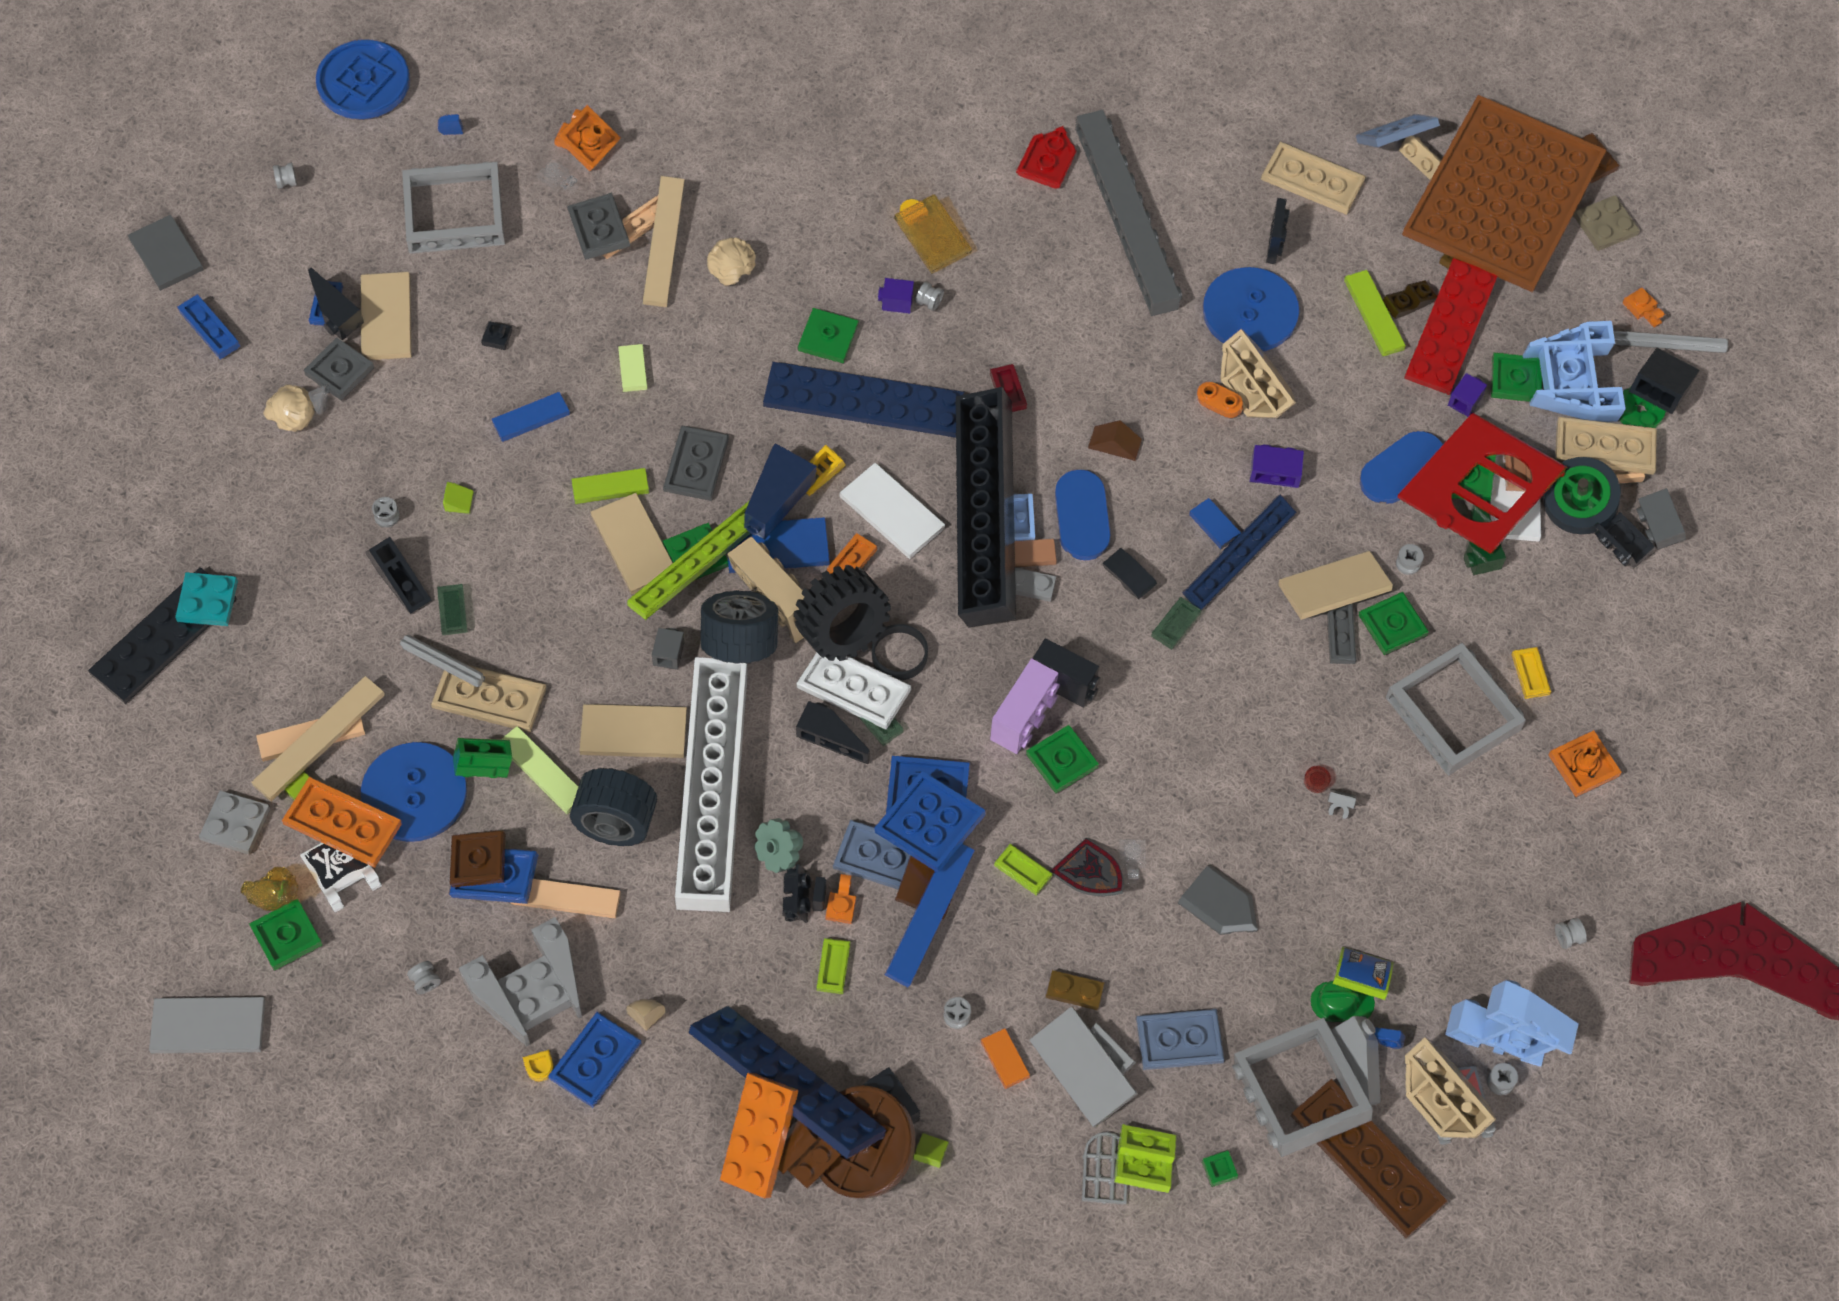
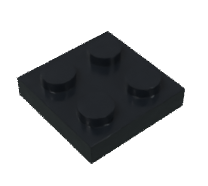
M1277 198L1271 223L1266 263L1275 264L1277 256H1282L1286 240V224L1288 223L1290 209H1285L1287 199Z

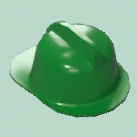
M1333 981L1318 985L1312 992L1310 1000L1312 1010L1317 1017L1324 1018L1328 1022H1345L1353 1016H1361L1368 1019L1375 1007L1373 996L1335 985Z

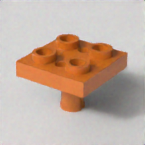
M586 105L556 139L580 163L591 171L621 137Z
M1594 730L1551 750L1548 754L1575 797L1619 777L1622 773ZM1588 773H1591V776L1594 775V778L1589 777Z

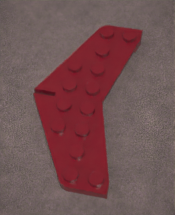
M1741 902L1640 934L1632 943L1629 984L1647 986L1662 982L1737 977L1752 981L1816 1010L1817 1014L1826 1018L1839 1021V967L1748 903L1744 906L1743 925H1740Z

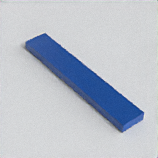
M962 844L939 873L934 871L884 974L885 976L907 988L910 986L975 850Z

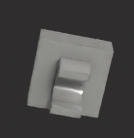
M1330 789L1328 802L1332 804L1329 806V815H1333L1336 807H1342L1344 810L1342 818L1346 819L1349 814L1348 807L1354 809L1356 796Z

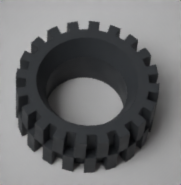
M845 565L843 571L840 566L833 568V573L830 574L826 570L821 573L822 579L818 581L814 578L810 582L813 586L802 591L801 594L804 598L797 600L796 606L799 610L794 611L796 619L794 623L798 631L822 658L826 657L830 661H834L835 658L839 661L846 660V655L854 658L858 656V650L861 649L863 652L868 650L867 644L871 641L875 644L879 639L876 636L878 632L883 633L886 626L883 622H889L890 615L887 611L891 610L887 595L865 571L857 566L854 569L851 565ZM858 603L854 612L845 621L830 628L833 619L841 610L849 605Z

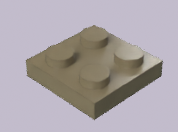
M1616 195L1579 209L1574 213L1575 219L1597 251L1635 237L1640 231Z

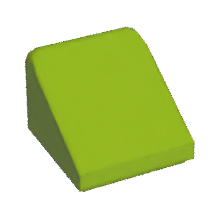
M447 482L443 499L445 511L470 514L474 491L458 484Z
M923 1133L915 1150L914 1160L940 1168L949 1142Z

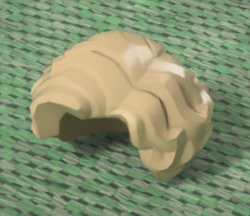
M740 238L723 239L718 241L708 254L707 267L709 272L719 279L720 283L724 284V286H729L739 282V278L742 275L751 274L755 267L756 255L750 244H747L746 241Z
M285 385L280 387L267 400L263 414L266 419L276 421L279 429L293 432L301 431L312 420L315 413L313 409L314 402L311 399L310 393L305 388L296 385Z

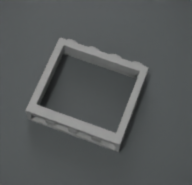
M497 162L402 170L406 241L409 254L505 245L500 175ZM482 180L492 181L495 225L414 232L412 187Z
M1463 643L1390 686L1386 695L1389 703L1448 776L1521 731L1526 721L1523 712L1511 703L1506 691L1498 687L1493 681L1491 673L1480 665L1474 652L1471 649H1467ZM1455 660H1458L1508 722L1457 755L1405 692Z
M1324 1018L1234 1054L1235 1064L1232 1065V1068L1235 1072V1077L1238 1081L1242 1079L1245 1085L1243 1090L1249 1103H1254L1257 1109L1255 1111L1256 1118L1260 1126H1266L1269 1132L1267 1134L1269 1144L1274 1149L1277 1148L1281 1157L1372 1120L1373 1108ZM1316 1039L1353 1108L1285 1135L1250 1065Z

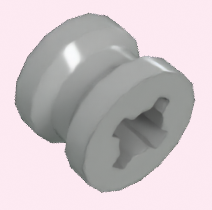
M292 162L287 163L286 166L273 165L278 189L283 188L285 185L297 186Z
M926 281L917 294L916 303L920 305L925 304L928 306V309L935 311L943 298L944 290L934 288L931 283Z
M381 497L373 503L372 511L375 521L379 526L389 528L397 524L400 515L397 504L392 498Z
M1407 544L1400 549L1396 560V567L1401 573L1412 575L1419 571L1424 558L1421 548L1414 544Z
M1573 918L1570 919L1569 923L1561 922L1555 925V934L1563 949L1571 948L1574 943L1583 944L1586 942V931L1580 919Z
M430 961L415 965L407 973L410 981H414V989L419 995L435 989L441 983L439 976L434 974V967Z
M961 997L949 999L944 1007V1021L946 1025L953 1029L966 1027L971 1017L969 1002Z
M1499 1063L1494 1066L1488 1075V1087L1497 1095H1507L1516 1085L1518 1074L1510 1064Z

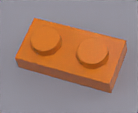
M856 533L828 566L827 571L831 574L833 573V568L840 566L844 571L845 565H851L854 569L856 566L862 569L877 551V546Z

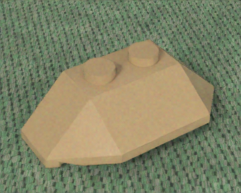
M1240 329L1223 344L1221 381L1227 389L1240 395L1243 401V412L1247 417L1278 418L1296 403L1291 388L1267 355L1244 330Z
M1424 1037L1405 1055L1406 1097L1440 1137L1477 1138L1496 1120L1486 1100L1455 1064L1427 1038Z

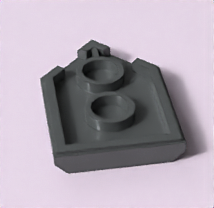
M1210 864L1206 866L1178 901L1180 906L1220 935L1231 934V932L1258 931L1252 895Z

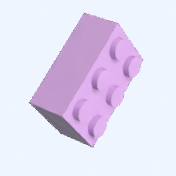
M1031 658L992 718L991 741L1015 754H1018L1021 747L1026 749L1032 739L1030 733L1034 727L1038 729L1045 718L1044 711L1047 707L1051 709L1057 700L1058 695H1056V692L1060 685L1057 683L1058 672Z

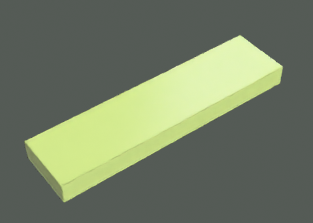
M516 726L501 739L510 740L512 760L566 814H569L578 786Z

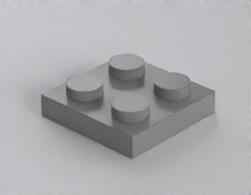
M220 790L199 838L202 841L250 855L270 811V807L268 804Z

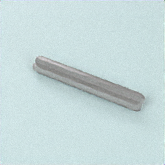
M405 635L400 642V645L406 651L475 687H480L485 681V676L480 671L410 635Z

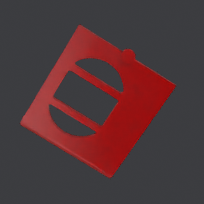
M1472 413L1398 494V498L1434 519L1439 527L1449 528L1492 554L1559 476L1563 477L1565 475L1567 466L1477 414ZM1508 455L1519 459L1530 470L1532 482L1528 483L1485 457ZM1479 464L1525 491L1507 512L1501 511L1459 486L1476 465ZM1452 494H1457L1498 520L1476 522L1465 518L1455 509L1452 503Z

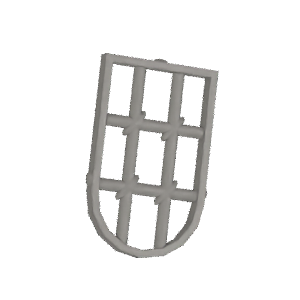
M1109 1132L1098 1133L1086 1143L1083 1154L1082 1201L1126 1205V1184H1124L1123 1200H1114V1187L1116 1183L1114 1182L1115 1165L1117 1159L1116 1142L1120 1138L1116 1134ZM1102 1136L1112 1137V1155H1105L1101 1152ZM1097 1138L1096 1154L1087 1153L1089 1145ZM1087 1158H1095V1177L1086 1176ZM1101 1159H1110L1111 1178L1101 1177ZM1086 1180L1095 1183L1094 1198H1085ZM1100 1181L1109 1182L1110 1199H1099Z

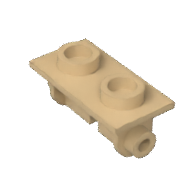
M1414 135L1406 137L1399 151L1431 180L1442 159H1439L1433 152L1429 151L1430 149L1420 141L1419 137Z

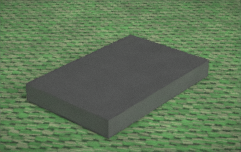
M612 193L567 206L585 260L631 246Z
M171 215L127 235L160 291L204 270Z
M681 425L663 486V492L712 501L729 442V435Z

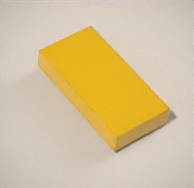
M1538 648L1514 650L1511 655L1525 699L1550 695L1551 689Z

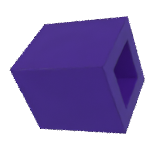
M885 278L884 287H879L878 301H882V311L910 314L914 281Z
M1466 373L1452 392L1448 406L1469 417L1482 399L1487 384L1483 383L1479 378Z

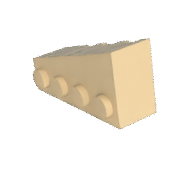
M750 537L727 554L731 567L751 591L757 589L755 593H760L775 602L778 606L779 625L782 628L787 625L791 634L790 638L797 643L804 637L795 626L794 611L799 610L796 602L798 599L804 598L801 594L803 590L799 587V582L791 573L787 575L782 563L777 558L772 559L769 556L770 553L762 542L757 543Z

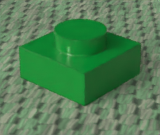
M1229 1150L1202 1159V1164L1211 1187L1238 1178V1173Z

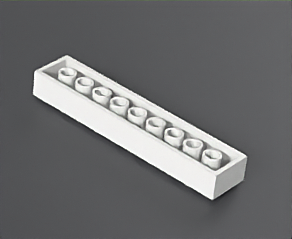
M695 657L675 892L677 910L730 912L748 674L747 663L734 664L713 658Z

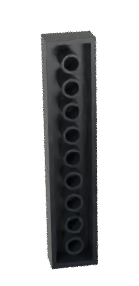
M999 387L956 396L958 616L968 628L1016 619L1012 401L1004 389Z

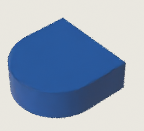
M459 114L440 117L438 119V131L443 135L463 134V125Z
M1375 1028L1374 1034L1381 1045L1393 1049L1404 1047L1406 1036L1402 1031Z

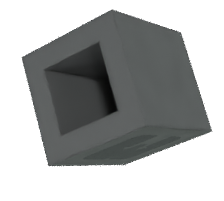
M658 628L652 651L653 666L678 670L685 644L683 632L675 628Z

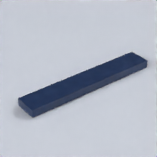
M1281 494L1276 496L1198 575L1182 594L1198 611L1202 610L1297 512Z

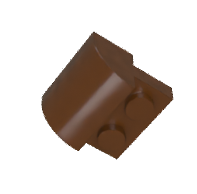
M796 1119L789 1126L778 1169L782 1174L788 1170L808 1189L841 1154Z

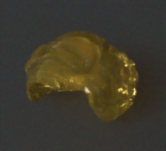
M279 866L269 870L266 876L262 877L259 881H244L241 887V894L248 899V903L265 911H274L285 904H289L295 899L298 892L296 876L287 868Z

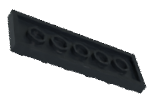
M199 567V568L194 572V573L208 574V573H207L205 570H203L201 567ZM183 583L88 670L94 679L125 705L210 626L207 624L177 622L175 617ZM236 596L234 597L233 604L237 601Z

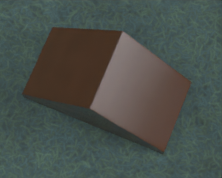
M1121 420L1095 426L1088 448L1135 461L1142 439Z

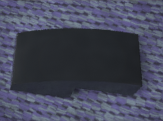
M1119 548L1102 563L1105 570L1117 578L1123 588L1138 600L1157 584L1156 580L1122 548Z

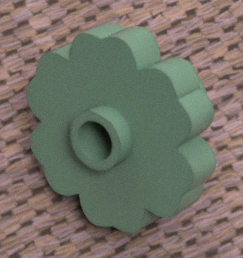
M781 818L761 823L755 833L758 839L755 843L758 859L765 861L766 869L775 873L795 867L796 862L800 858L798 852L803 847L801 834L794 829H790L789 822Z

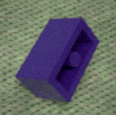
M1267 444L1255 445L1251 460L1250 482L1299 488L1304 451L1290 447L1277 448Z

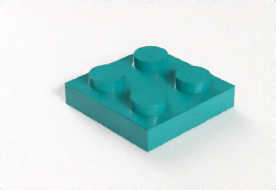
M186 572L175 617L177 622L228 626L238 584L237 578L235 576Z

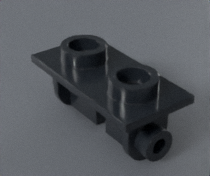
M796 864V869H787V873L784 874L783 893L792 894V896L783 897L782 915L785 917V921L793 922L795 917H799L804 923H808V913L811 910L808 896L812 880L810 874L799 864Z

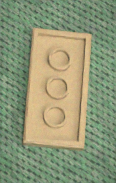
M1280 142L1264 170L1261 180L1347 215L1366 176Z
M410 273L361 275V314L364 321L361 325V355L368 360L411 358Z
M1558 417L1555 460L1562 463L1575 457H1590L1605 463L1612 470L1654 475L1656 471L1657 428Z
M636 493L590 512L631 595L636 594L672 564Z
M1370 551L1279 579V587L1301 620L1392 591L1393 586Z
M470 666L485 676V681L482 685L475 687L444 670L431 704L432 708L510 728L518 726L522 731L531 733L547 688L546 684Z
M583 704L580 755L684 758L687 707Z

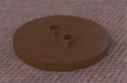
M871 1086L850 1087L839 1093L886 1129L884 1138L848 1159L841 1154L819 1177L830 1189L843 1196L857 1199L874 1198L891 1190L906 1174L914 1155L915 1130L907 1109L894 1095Z

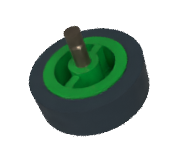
M1575 457L1563 461L1562 464L1567 466L1565 475L1563 477L1559 476L1544 493L1546 513L1556 526L1566 532L1580 535L1597 532L1594 525L1598 522L1604 527L1615 517L1618 511L1621 494L1618 478L1609 466L1594 458Z

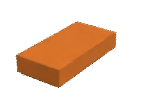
M1005 1028L981 1039V1044L1005 1089L1030 1077Z

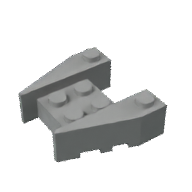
M556 917L531 929L534 941L543 956L509 975L496 980L483 955L459 967L462 980L474 1001L488 1011L494 1019L504 1025L526 1047L530 1045L526 1033L527 1030L571 1006L578 1019L582 1017L568 938Z

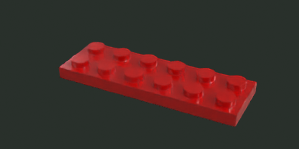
M1453 258L1404 379L1450 395L1496 282L1497 275Z

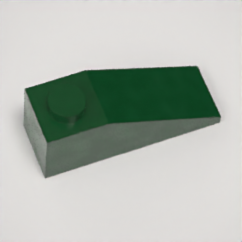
M1474 504L1472 505L1470 520L1492 522L1489 513ZM1467 540L1464 562L1467 568H1471L1473 576L1502 569L1506 556L1501 543L1490 554Z

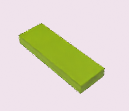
M645 468L571 479L575 504L627 497L634 493L637 495L649 494Z

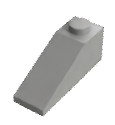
M1353 1016L1332 1029L1331 1032L1369 1103L1377 1105L1381 1102L1378 1040L1374 1034L1375 1027L1366 1017Z

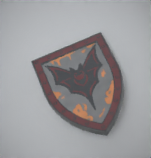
M1088 838L1080 842L1050 870L1053 876L1083 894L1091 896L1123 894L1124 878L1117 860Z

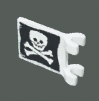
M320 843L300 855L335 913L344 908L337 892L362 878L366 879L372 891L382 886L379 877L370 865L324 843Z

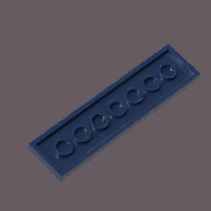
M772 361L763 407L956 438V396L964 395V392Z
M726 1006L690 1025L689 1034L746 1078L747 1073H754L799 1090L795 1105H793L792 1116L845 1158L852 1157L884 1138L886 1129L731 1007Z

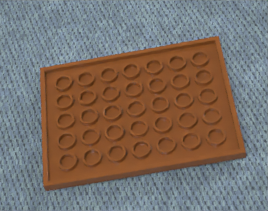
M1477 95L1404 227L1402 235L1455 259L1475 265L1497 275L1498 278L1533 293L1606 153V149Z

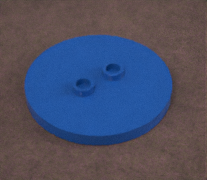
M355 40L334 48L323 58L316 73V86L322 102L334 113L351 119H370L388 113L404 99L410 85V74L404 57L392 46L375 40Z
M1255 267L1236 268L1218 276L1208 287L1203 302L1205 323L1210 332L1220 342L1224 344L1242 329L1262 351L1273 349L1284 343L1293 333L1299 316L1298 300L1290 285L1278 275Z
M422 742L401 744L382 753L367 769L361 785V801L400 819L402 825L393 839L406 842L427 840L446 831L460 816L467 798L466 779L463 776H455L453 756L436 745Z

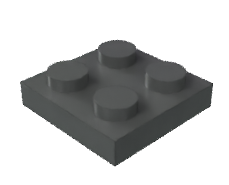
M336 337L304 369V373L308 378L342 401L374 369L373 362Z

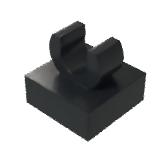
M488 321L481 340L482 346L506 350L512 333V326Z

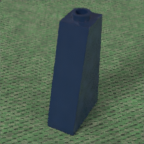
M775 443L745 510L744 528L751 534L766 539L816 482L817 466Z

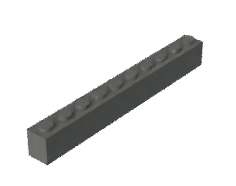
M1104 110L1077 116L1076 133L1150 315L1155 316L1178 310L1180 300H1182V291L1179 286L1175 285L1173 269L1168 267L1165 250L1160 248L1158 244V233L1156 229L1151 227L1149 211L1144 210L1142 194L1140 191L1137 192L1135 188L1134 175L1129 173L1127 169V158L1120 152V142L1118 137L1113 135V126L1110 118H1106Z

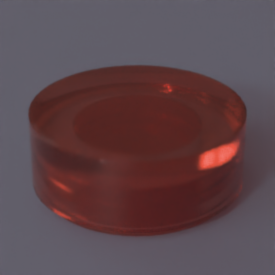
M1322 766L1310 767L1304 776V785L1313 793L1324 792L1329 787L1331 781L1329 771Z

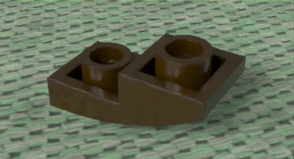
M1426 280L1408 284L1404 291L1386 295L1383 302L1394 319L1430 305L1436 301L1437 295Z

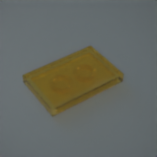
M935 194L894 215L895 221L931 274L972 253V248Z

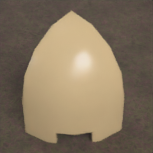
M650 999L634 1001L626 1008L627 1013L646 1031L666 1013L665 1007L662 1004Z

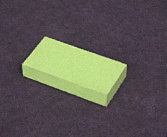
M643 345L618 346L623 392L647 390Z

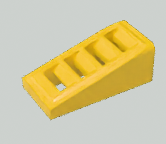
M827 445L809 461L815 466L820 464L826 470L822 473L818 468L816 469V474L819 478L806 494L808 496L812 495L846 466L844 461ZM828 458L832 464L829 466L824 462L825 459Z

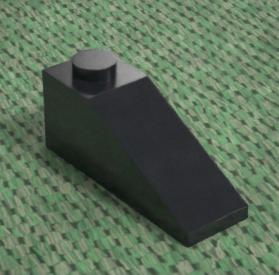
M311 267L308 269V273L325 322L324 328L332 336L336 335L341 340H344L364 323L361 310Z
M391 537L386 538L365 552L378 574L409 614L432 601Z
M808 701L796 725V737L868 765L870 750L839 716L823 703Z

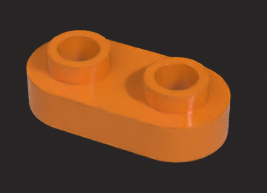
M1205 382L1197 390V398L1202 406L1226 418L1237 417L1243 410V401L1240 395L1214 382ZM1213 391L1212 394H1206L1205 392ZM1233 401L1234 404L1228 405L1227 402Z

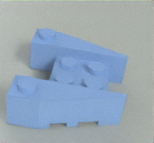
M1612 321L1585 322L1580 324L1579 327L1571 330L1566 329L1560 331L1557 335L1548 338L1543 337L1529 343L1523 358H1539L1544 390H1536L1530 401V406L1583 420L1599 422L1619 420L1625 411L1622 387L1598 388L1593 356L1608 355L1615 344Z
M1506 980L1492 987L1487 1009L1471 999H1465L1453 1005L1445 1035L1474 1047H1479L1480 1044L1494 1047V1053L1503 1055L1505 1051L1521 1058L1520 1061L1542 1066L1544 1054L1554 1049L1572 1054L1578 1023L1531 991L1522 988L1518 982Z

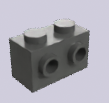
M1667 488L1638 499L1640 507L1636 508L1637 514L1641 522L1646 521L1649 528L1645 530L1646 536L1651 543H1655L1657 550L1686 540L1684 528Z

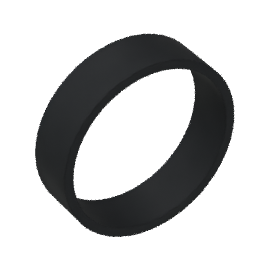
M894 624L887 626L883 633L879 632L876 635L879 639L875 644L872 643V661L877 670L898 680H907L915 677L924 669L928 658V645L925 637L919 630L905 624ZM906 633L915 637L922 644L925 654L922 661L915 668L903 672L892 671L885 668L878 661L875 655L877 644L890 634Z

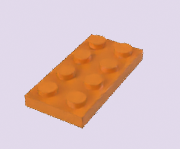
M311 777L308 778L282 819L284 825L374 868L402 825L400 819Z
M747 1073L720 1177L721 1181L764 1199L771 1198L793 1114V1105H795L799 1090L758 1074Z

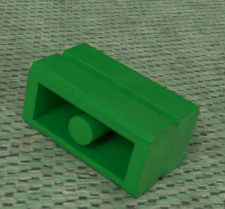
M457 738L456 749L453 755L455 776L508 777L512 761L510 740Z

